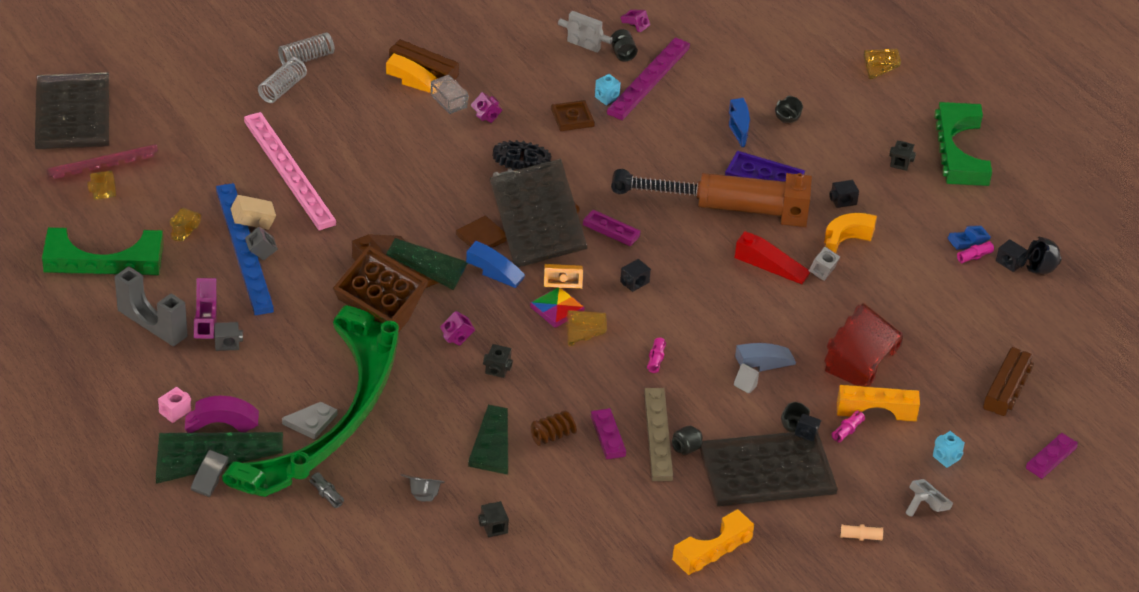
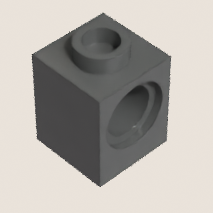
M260 227L245 237L249 251L262 260L267 259L278 250L274 237Z
M238 322L215 323L216 351L239 350V342H243V330H239Z

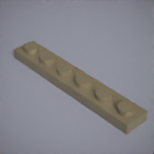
M645 388L644 397L652 481H673L665 388Z

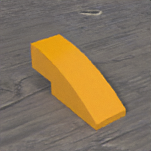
M393 53L386 62V74L401 78L403 85L432 94L441 85V81L432 73L403 56Z

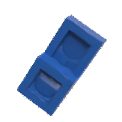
M967 226L964 232L950 233L947 239L957 250L970 248L973 245H980L990 240L991 236L982 226Z

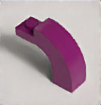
M197 278L194 338L214 339L215 323L217 321V278Z
M206 397L196 401L195 410L190 411L186 415L185 431L191 434L207 424L222 422L233 426L244 434L258 426L259 410L250 403L236 397Z

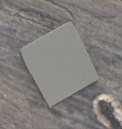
M742 364L734 381V386L747 393H751L757 387L759 372Z

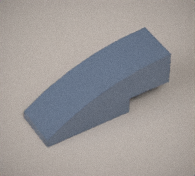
M766 343L736 345L735 357L740 366L745 364L751 368L757 367L760 372L796 365V361L789 348Z

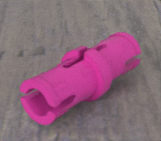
M990 241L981 245H973L967 250L958 252L957 259L960 263L973 259L978 260L983 255L993 253L994 245Z
M656 338L653 348L649 352L650 359L647 369L651 373L659 371L660 363L664 359L666 341L663 338Z
M856 410L848 419H844L841 422V426L832 432V438L835 441L837 440L838 443L842 442L847 435L856 431L855 428L865 420L864 414Z

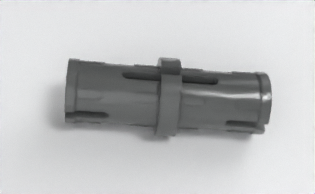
M319 472L311 476L310 483L317 488L322 498L325 497L334 508H338L343 504L344 498L335 490V486L332 483L327 482Z

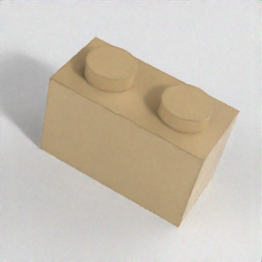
M237 195L230 208L234 222L246 226L269 230L276 217L272 201Z

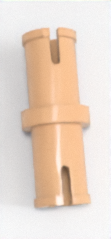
M841 524L840 538H857L859 541H864V539L882 541L883 527H865L864 524H860V526Z

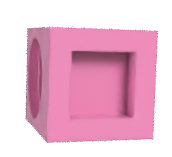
M178 387L158 398L159 413L172 423L191 411V398L189 394L183 392Z

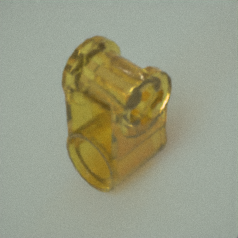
M181 208L170 219V226L172 227L171 238L175 241L187 239L193 230L199 226L201 214Z

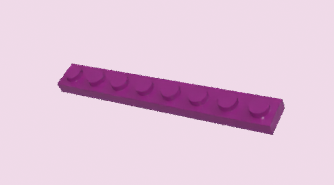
M674 38L607 109V115L623 120L690 49V43Z

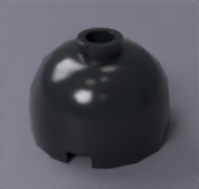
M1039 236L1037 237L1039 239L1033 240L1028 248L1026 258L1029 260V265L1026 264L1029 272L1045 275L1057 268L1061 262V254L1058 245L1054 241Z

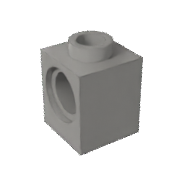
M824 247L814 259L809 271L825 281L836 267L840 256Z

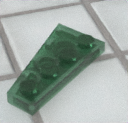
M397 238L394 239L386 255L452 290L455 289L468 264L464 260Z
M488 404L468 461V467L508 475V408Z

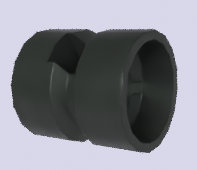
M620 29L611 35L613 38L611 45L620 61H630L637 55L638 49L628 30Z

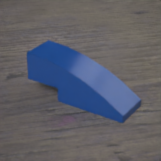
M744 98L730 100L729 127L741 147H745L750 122L748 106Z
M475 241L467 250L466 263L483 269L482 275L514 288L525 278V274L509 259L483 243Z

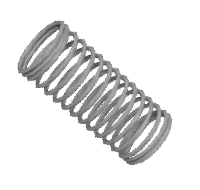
M326 32L318 36L286 44V46H279L278 54L282 65H284L286 62L283 57V50L287 61L293 57L300 59L301 55L302 62H307V60L310 61L314 58L317 59L321 56L333 54L335 48L332 37ZM325 36H326V38H327L328 41H329V44H330V47H331V51H330L329 48H328V44H327V42H326Z
M298 58L288 60L258 86L261 98L268 103H274L306 76L307 69L305 64ZM292 60L298 61L303 66L304 72L301 66ZM290 62L297 64L301 68L303 74L302 76L298 67L296 68L299 71L300 75H298L297 71L292 66H290ZM262 85L265 93L274 100H270L265 96V94L262 91ZM264 85H266V88H267L268 92H269L271 95H273L275 98L271 97V96L266 92Z

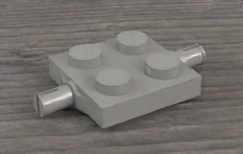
M575 11L570 12L569 21L562 18L558 21V25L567 28V42L597 53L601 49L602 41L608 44L612 43L613 38L603 33L602 21Z

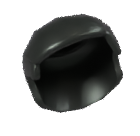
M791 95L787 96L784 100H779L775 106L777 118L784 123L797 121L803 110L802 102L797 97Z
M788 403L781 415L783 427L788 432L795 434L797 423L802 414L809 415L810 409L803 403Z

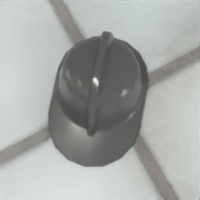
M400 474L410 479L411 493L419 501H433L434 497L438 495L440 485L445 483L440 480L423 479Z

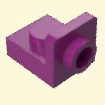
M630 10L620 17L622 23L635 25L637 32H642L650 26L646 10Z

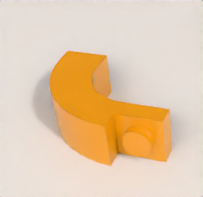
M849 213L835 218L826 228L825 247L836 253L839 244L843 240L859 238L871 241L877 216L866 213Z

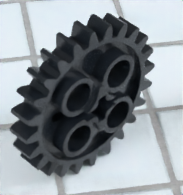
M509 140L508 142L498 143V145L494 146L492 155L495 162L499 163V165H505V168L511 167L512 170L518 169L519 172L522 170L529 172V170L536 172V170L542 171V169L546 170L551 164L552 157L551 153H548L549 150H544V147H538L539 144L532 145V142L526 143L525 141L519 142L518 140H515V142ZM521 151H524L523 161H520Z

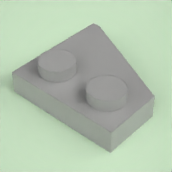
M319 402L283 417L282 424L315 440L337 416V409Z

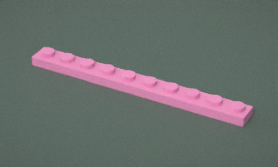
M259 112L245 116V124L317 229L323 230L336 226V219L263 114Z

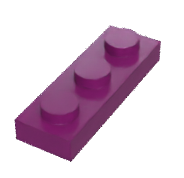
M592 210L583 219L584 226L630 247L640 237V230L595 210Z
M611 409L591 411V419L606 460L626 457V449Z
M1063 433L1059 434L1027 463L1026 469L1043 479L1077 448L1078 442Z

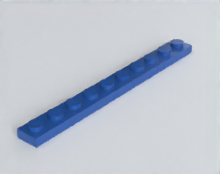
M235 184L216 186L217 196L254 315L273 313V304L258 257L249 251L245 237L250 234L249 228L246 225L236 224L230 208L238 195Z

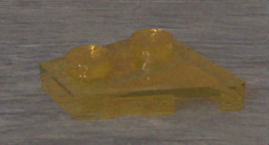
M898 49L864 51L869 79H874L900 67L901 59Z

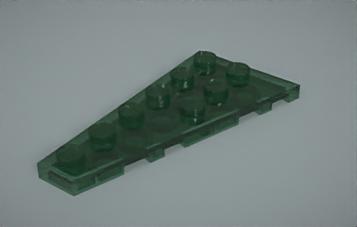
M283 432L159 433L156 484L197 474L209 450L228 457V463L225 467L230 466L235 461L243 463L283 453Z

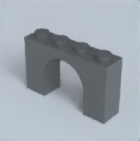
M127 267L115 276L117 308L119 312L173 347L188 337L186 306L183 300L171 293L157 303L156 311L145 296L142 274L131 267Z

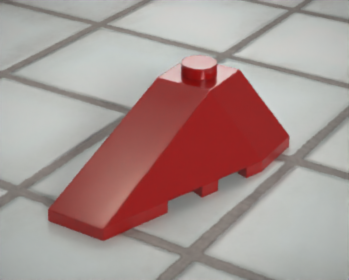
M744 231L736 242L734 258L801 285L810 275V271L762 237Z

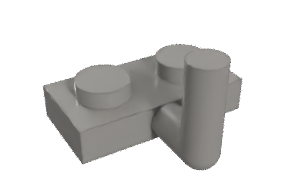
M925 479L912 481L909 486L915 492V496L906 510V514L911 517L921 501H926L930 508L937 512L950 510L953 502Z

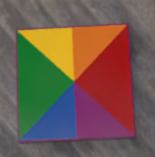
M559 287L530 302V308L554 328L584 312V306Z

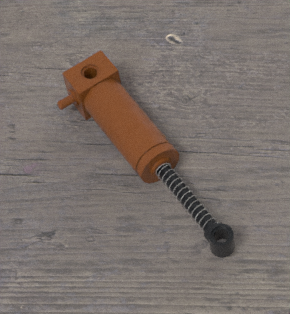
M617 169L612 176L611 189L616 194H625L633 188L637 190L638 188L641 190L646 189V191L651 190V192L652 190L656 192L665 191V193L670 192V194L672 192L684 193V195L694 194L699 199L698 207L701 208L707 207L710 209L781 216V225L807 227L812 176L801 173H786L785 181L702 173L701 181H698L697 184H694V182L690 184L689 182H675V180L670 182V180H651V178L646 179V177L645 179L641 177L633 178V174H630L626 169Z

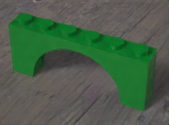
M939 102L938 109H935L934 118L937 119L936 131H939L938 142H941L939 153H942L941 165H944L942 173L946 177V184L990 185L992 176L991 161L967 155L952 140L953 136L964 130L980 129L983 117L981 104Z
M48 227L42 255L43 272L119 274L127 267H131L142 275H160L164 247L163 230H143L141 238L130 248L118 253L101 255L88 253L75 247L68 238L67 228Z

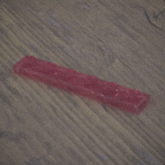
M157 144L52 167L46 171L48 177L53 176L54 179L65 177L64 174L69 172L72 175L83 173L82 170L87 168L90 171L101 169L100 165L107 164L108 167L119 165L118 161L125 160L126 163L136 161V157L143 156V159L154 157V153L158 152Z

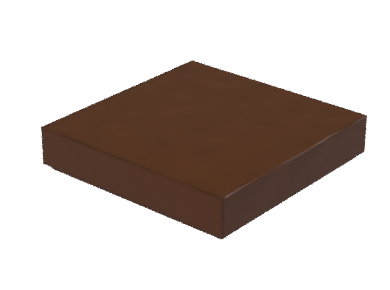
M585 100L551 105V111L560 131L595 126V121Z
M486 215L456 230V235L469 247L475 241H478L490 248H494L509 239V235Z

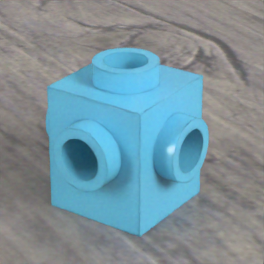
M610 74L597 79L595 97L605 105L614 102L620 96L621 82Z
M951 431L940 435L935 440L933 457L948 468L963 456L965 442Z

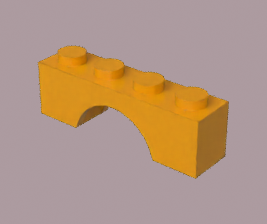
M840 385L837 398V416L850 417L856 410H859L860 413L866 409L878 407L891 411L895 415L896 420L917 422L920 407L919 391Z
M737 509L722 518L721 535L712 540H698L688 537L674 545L672 560L688 575L695 571H700L705 565L717 561L721 556L732 552L741 544L748 543L753 537L754 523Z

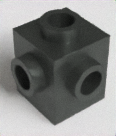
M897 140L895 147L892 146L890 149V167L907 171L910 162L914 163L916 152H913L915 144Z
M492 344L489 354H485L483 359V365L486 366L485 374L505 378L507 371H511L513 364L511 359L512 348Z

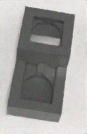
M209 450L195 476L191 490L210 497L219 483V476L228 463V457Z

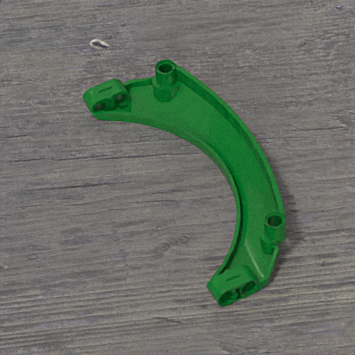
M348 305L343 306L335 316L333 326L351 350L359 375L357 391L346 414L324 436L295 452L258 462H232L222 475L223 482L231 488L265 497L290 486L292 478L299 480L307 478L312 469L336 451L357 430L377 403L393 367L399 342L398 324L394 321L376 322L373 315L367 311Z

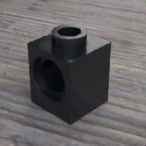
M853 180L832 183L829 197L834 202L836 208L857 205L859 189Z
M1009 239L998 248L996 262L1015 272L1026 264L1028 250Z
M637 259L621 268L620 282L623 286L634 292L650 283L651 268L640 259Z

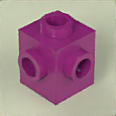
M483 92L471 104L477 112L475 115L481 121L486 120L490 123L503 111L498 105L500 102L495 97H490Z
M457 311L440 326L444 333V339L449 343L453 342L459 346L475 331L469 318Z

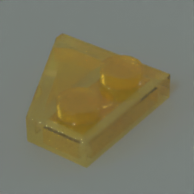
M568 310V346H573L575 342L583 339L586 341L593 336L605 334L607 331L606 313Z

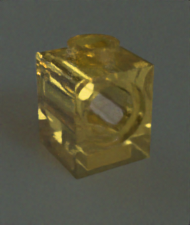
M112 171L90 174V182H87L89 193H93L94 200L116 197L115 180Z

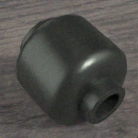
M691 425L677 430L672 439L673 448L676 452L683 455H688L698 450L702 445V433Z

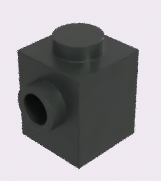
M502 502L481 505V514L478 515L480 526L484 527L487 536L493 537L507 534L509 518Z

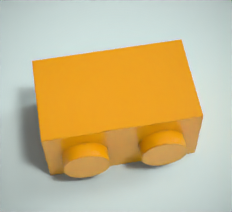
M545 264L544 287L582 289L583 266Z

